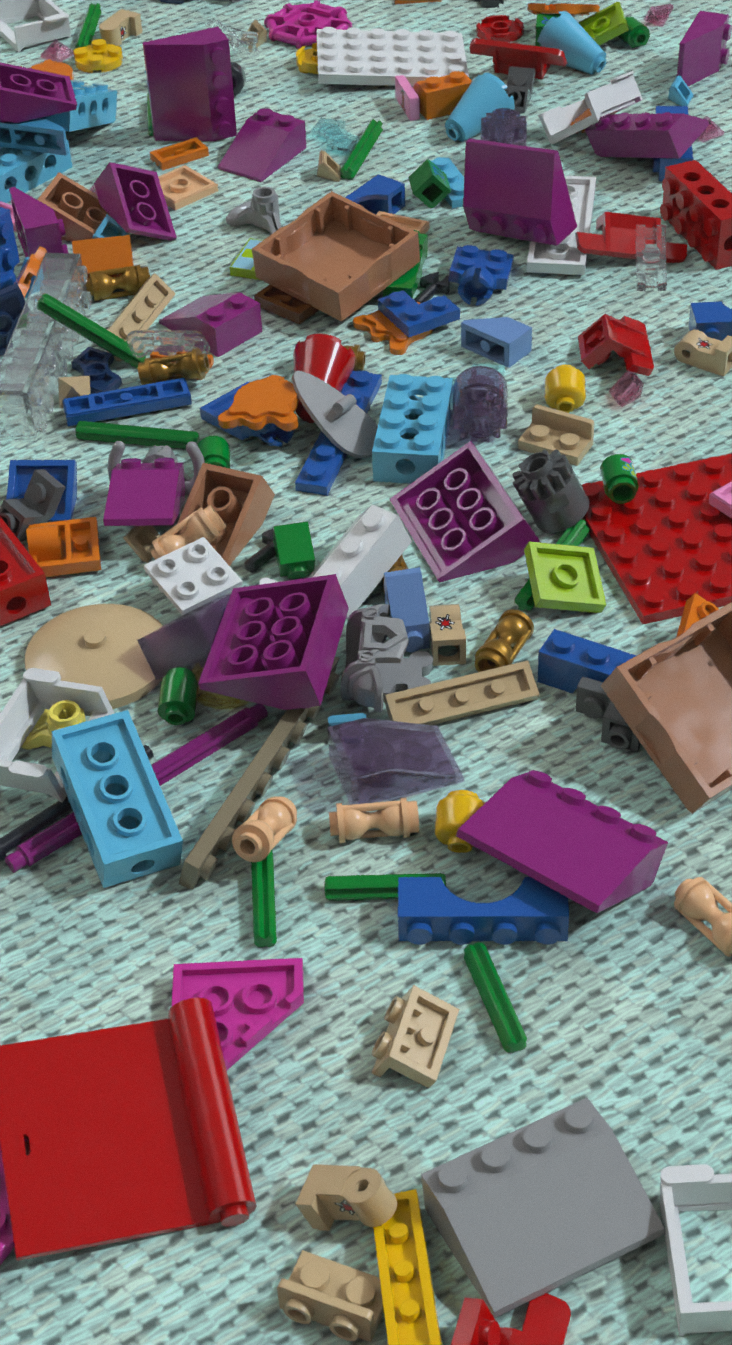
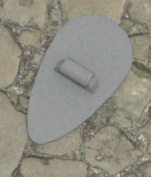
M295 371L292 375V383L297 396L326 437L345 454L355 458L367 459L371 457L378 426L367 413L356 405L355 396L352 394L344 396L321 379L303 371Z

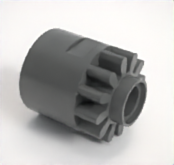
M557 449L551 454L547 450H543L542 452L530 455L518 465L521 471L512 474L515 479L512 484L536 526L543 532L555 533L566 530L578 523L589 509L590 502L565 454L561 455Z

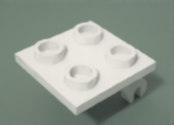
M204 537L144 565V570L150 576L153 585L159 587V591L166 595L182 615L231 592L233 588L243 586V581Z

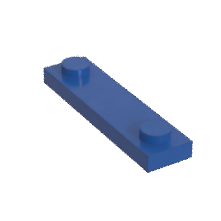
M179 378L66 398L62 400L67 425L74 426L79 421L96 422L191 405L192 400L186 379Z

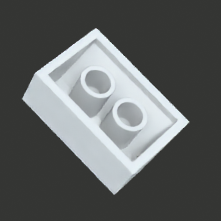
M371 505L357 517L308 578L336 574L349 607L346 617L348 619L349 615L361 606L382 580L384 573L390 570L411 544L412 540L397 514Z

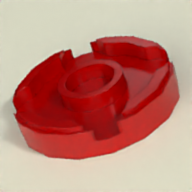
M493 15L482 19L481 24L477 23L476 33L480 39L513 42L524 35V23L518 18H515V21L509 20L507 15Z

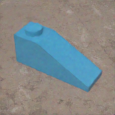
M43 117L19 123L0 122V147L65 156L68 154L65 128Z

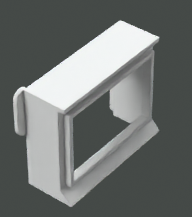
M0 0V36L17 52H21L23 48L44 44L64 37L71 38L69 14L64 13L51 0ZM35 16L41 19L40 21L14 26V31L6 25Z
M634 71L610 80L611 83L585 93V99L563 108L558 106L537 115L541 120L549 143L553 145L599 122L601 117L617 110L621 111L643 100L633 75ZM588 108L590 109L591 116L570 125Z
M30 668L24 672L23 680L0 713V785L49 794L63 803L67 794L58 771L54 774L51 768H46L45 765L24 761L12 762L44 710H49L56 702L62 700L76 702L84 710L85 716H90L88 721L115 713L102 687L61 681V676L57 671Z
M706 1164L665 1167L660 1174V1208L665 1228V1242L679 1336L694 1333L732 1331V1301L692 1302L679 1212L732 1210V1174L714 1175L713 1168Z

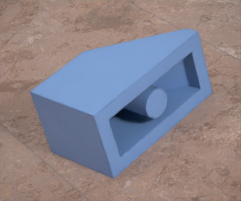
M509 317L464 320L461 322V347L510 368L531 352L532 327Z
M420 567L385 572V604L389 605L390 618H399L404 622L409 639L405 652H415L420 649L430 648L429 617Z

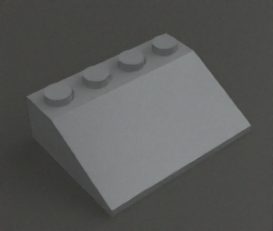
M588 1098L421 1174L424 1204L427 1213L478 1294L485 1301L494 1318L665 1235V1228L613 1130Z

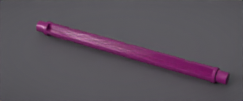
M257 703L250 708H243L153 763L151 766L159 785H163L257 727L258 722L268 717L265 706ZM74 812L18 845L16 851L5 857V862L9 869L15 873L26 865L30 867L82 835Z

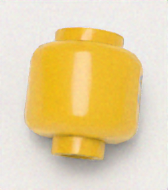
M564 364L552 369L546 375L545 401L550 408L570 413L584 404L586 399V380L584 374L572 365Z
M455 790L448 793L446 797L438 802L435 818V836L438 841L448 845L447 848L452 852L467 853L472 850V847H475L458 838L456 834L458 829L485 804L476 793L468 790Z

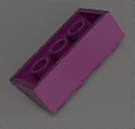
M624 112L601 117L599 122L587 127L585 132L595 155L600 157L680 158L709 126V122L706 119L684 113L671 114L665 112L662 114H649L645 112L641 114H628Z

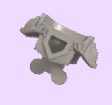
M379 604L355 610L349 615L346 627V666L341 678L342 700H355L360 705L374 708L376 712L383 711L385 695L394 693L395 690H407L431 684V681L424 676L430 674L433 667L432 655L425 651H415L410 654L409 658H403L409 639L403 620L389 617L388 604Z

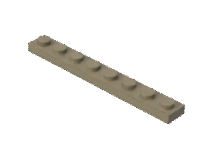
M336 656L324 692L328 695L333 692L340 675L335 673L339 658ZM322 699L321 706L286 710L185 859L179 880L180 885L193 890L201 878L205 880L210 878L218 863V858L215 856L220 849L226 852L230 848L235 826L238 822L244 823L250 817L255 807V802L252 800L256 794L261 797L265 795L273 779L270 773L274 768L282 769L290 754L288 746L291 742L296 745L300 742L307 728V724L304 722L308 717L313 720L315 719L324 699Z

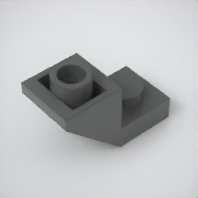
M509 67L506 85L508 88L505 91L508 97L512 95L514 98V112L525 113L533 93L535 69Z
M34 470L24 498L3 500L0 508V517L18 540L23 542L27 539L26 529L29 528V525L46 523L54 516L65 486L46 470Z
M582 677L577 685L576 712L583 713L589 718L603 719L601 742L610 744L616 749H627L638 753L640 741L602 689L601 685L603 682Z

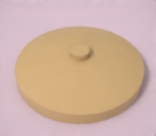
M94 604L72 609L44 624L30 640L26 648L24 662L26 670L37 668L57 671L61 676V681L102 687L112 709L139 700L162 681L170 666L171 647L169 636L163 625L147 612L120 604Z

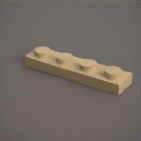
M154 273L107 330L135 346L176 293ZM114 356V359L116 361H122L118 357Z
M527 660L387 694L384 697V703L395 735L537 700L540 694L529 661Z

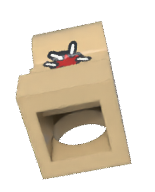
M120 9L99 25L101 39L106 40V44L119 46L129 36H138L142 33L140 13Z
M691 330L676 344L674 355L680 362L725 376L732 368V336L727 335L723 341L707 337V335L699 330Z
M459 604L429 606L433 666L466 664V635L462 627ZM452 645L458 649V652L453 656L447 657L440 655L438 648Z
M313 1164L295 1205L312 1228L330 1231L334 1220L361 1221L368 1227L380 1226L386 1223L395 1213L397 1199L393 1192L388 1189L383 1177L376 1169L360 1166Z

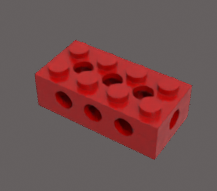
M697 160L665 167V179L662 181L663 204L660 206L662 219L668 221L674 227L675 232L681 234L688 241L689 246L695 248L702 255L703 260L709 262L716 270L732 266V193Z
M0 517V626L51 606L44 571Z

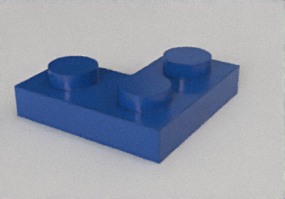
M404 290L393 292L386 297L378 299V310L407 337L415 336L460 319V308L445 295L434 297L420 304Z

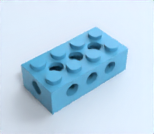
M71 80L77 102L76 110L43 117L65 128V131L68 132L113 123L116 120L117 90L108 89L107 84L93 83L90 86L85 85L84 81Z
M68 140V154L66 156L0 147V201L4 203L11 201L9 192L11 187L26 193L54 178L59 172L63 173L72 168Z
M408 374L389 376L372 449L374 482L411 484L443 461L453 411V378L410 376Z
M122 711L52 731V758L102 887H110L180 865L183 840L129 711Z

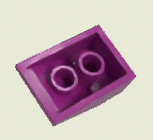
M699 11L681 40L677 76L680 75L687 86L718 72L722 64H727L729 49H726V42L729 41L732 32V25H728V14Z
M0 62V122L19 123L76 110L77 102L69 76Z
M268 108L259 109L245 121L219 163L218 169L258 182L264 181L307 148L305 121L294 118L292 115L273 112Z
M109 162L94 182L100 206L127 233L169 241L176 240L177 236L157 172Z
M15 187L9 188L17 236L25 257L35 254L39 246H42L47 250L40 265L43 276L67 271L65 262L70 261L67 245L62 244L61 237L66 236L63 220L57 219L53 208Z
M240 292L202 296L159 320V324L217 357L262 333L260 303Z
M138 458L121 460V464H117L112 470L103 518L104 526L173 525L185 503L184 464L175 463L174 458H158L154 460V463H141V459Z

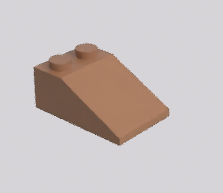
M60 172L37 199L53 208L57 219L63 220L66 236L61 237V240L93 239L92 236L108 214L100 206L97 194Z
M203 463L177 524L200 507L205 509L211 505L225 523L226 528L220 532L221 536L210 544L230 566L262 526L275 494L261 475ZM187 526L178 531L175 535L182 534L186 530Z

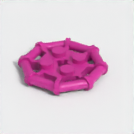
M314 0L313 3L285 4L283 9L275 14L267 15L264 20V24L269 30L268 36L271 41L291 44L298 49L302 46H310L313 43H317V29L333 27L336 30H347L352 28V23L347 18V10L345 8L321 4L319 0Z

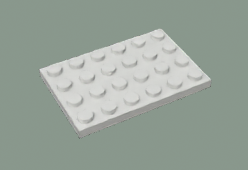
M333 27L317 29L318 84L395 86V76L404 75L411 86H414L416 82L426 80L428 77L446 76L454 71L464 72L469 77L462 33H457L456 31L449 30L444 33H436L431 30L409 32L406 29L385 31L380 28H375L371 31L358 28L336 30Z

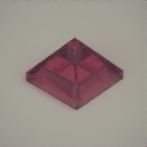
M673 4L650 7L644 17V21L663 27L674 8Z
M55 39L41 53V58L62 62L73 56L74 52Z
M706 116L703 119L708 120L709 126L697 139L707 142L724 135V131Z
M626 371L609 392L617 403L623 407L641 398L644 383L636 373Z

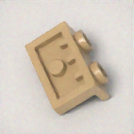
M536 404L532 408V423L519 438L518 449L531 453L547 450L549 454L557 449L561 455L565 454L570 464L578 466L593 445L594 421Z
M415 985L402 998L396 996L390 1003L384 1020L389 1022L386 1032L383 1031L372 1050V1056L377 1058L372 1074L381 1077L391 1068L415 1082L430 1088L437 1081L459 1009Z
M302 1250L289 1280L282 1278L277 1287L279 1307L290 1319L301 1324H309L312 1320L326 1325L336 1336L347 1341H355L357 1338L372 1342L384 1313L379 1277Z

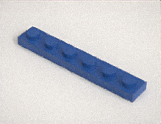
M353 371L341 393L344 396L348 394L354 395L356 405L365 413H368L382 384V375L367 371ZM322 431L295 482L296 491L327 496L347 456Z

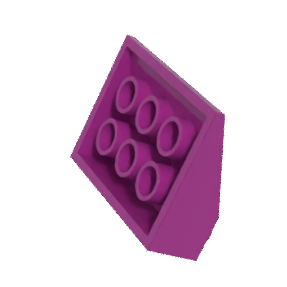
M219 27L142 43L155 141H186L195 137L200 141H217L237 136L229 39Z
M470 138L466 141L463 208L470 229L481 233L558 246L577 228L557 150Z
M472 441L465 444L389 499L439 582L514 563L525 555L524 549L529 541L540 542Z
M336 574L233 588L198 683L200 689L283 710L321 706L349 610Z
M536 770L512 777L458 829L456 834L458 838L595 913H599L649 888L654 882L668 845L667 841L656 836V832L652 828L642 824H632L622 819L621 814L617 810L608 806H597L586 800L584 793L572 788H563L551 782L552 778L549 775Z

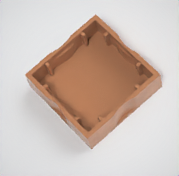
M332 191L303 211L296 220L281 227L252 248L256 278L312 305V307L341 322L420 262L418 232L387 217L371 213L362 205Z
M731 602L695 622L680 636L658 643L617 666L601 685L684 806L692 814L732 790Z

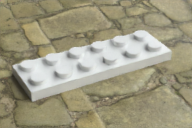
M565 176L577 228L558 246L530 241L527 272L585 275L587 254L578 250L575 233H590L596 177Z

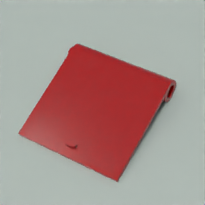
M201 997L182 1000L170 1008L168 1019L0 1045V1147L16 1261L191 1229L219 1222L226 1227L237 1226L245 1223L249 1219V1214L255 1211L257 1207L214 1010L210 1000Z

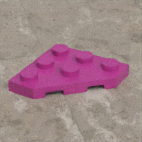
M303 958L174 964L172 1006L182 1000L198 997L206 998L212 1002L225 1065L228 1070L304 1004Z

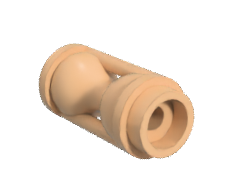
M211 505L205 509L200 507L152 541L154 549L150 552L156 560L202 537L211 543L221 536L220 532L226 528V525ZM187 526L186 530L182 534L175 535L178 531Z
M282 796L266 799L234 831L232 845L235 852L242 859L249 862H259L265 859L270 851L296 825L297 810L293 802Z
M406 797L400 798L399 801L352 805L336 803V812H329L331 836H339V844L346 843L345 840L403 835V838H409L410 833H419L417 801H407Z
M703 877L690 878L683 881L675 891L674 908L727 957H731L732 903ZM718 903L721 904L728 911V913L722 912L718 907ZM702 921L709 922L712 926V931Z

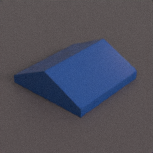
M10 460L6 499L24 498L34 470L44 469L65 486L54 516L47 522L72 520L77 500L76 460Z

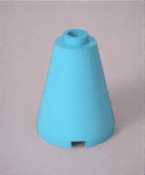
M566 11L558 12L561 14L558 18H550L539 35L537 42L541 44L540 47L562 50L565 53L567 67L591 75L595 72H601L606 65V53L575 18Z
M490 73L476 76L445 122L448 137L454 141L463 142L507 120L513 114L515 104L513 96L508 97L505 91L508 88L506 84Z

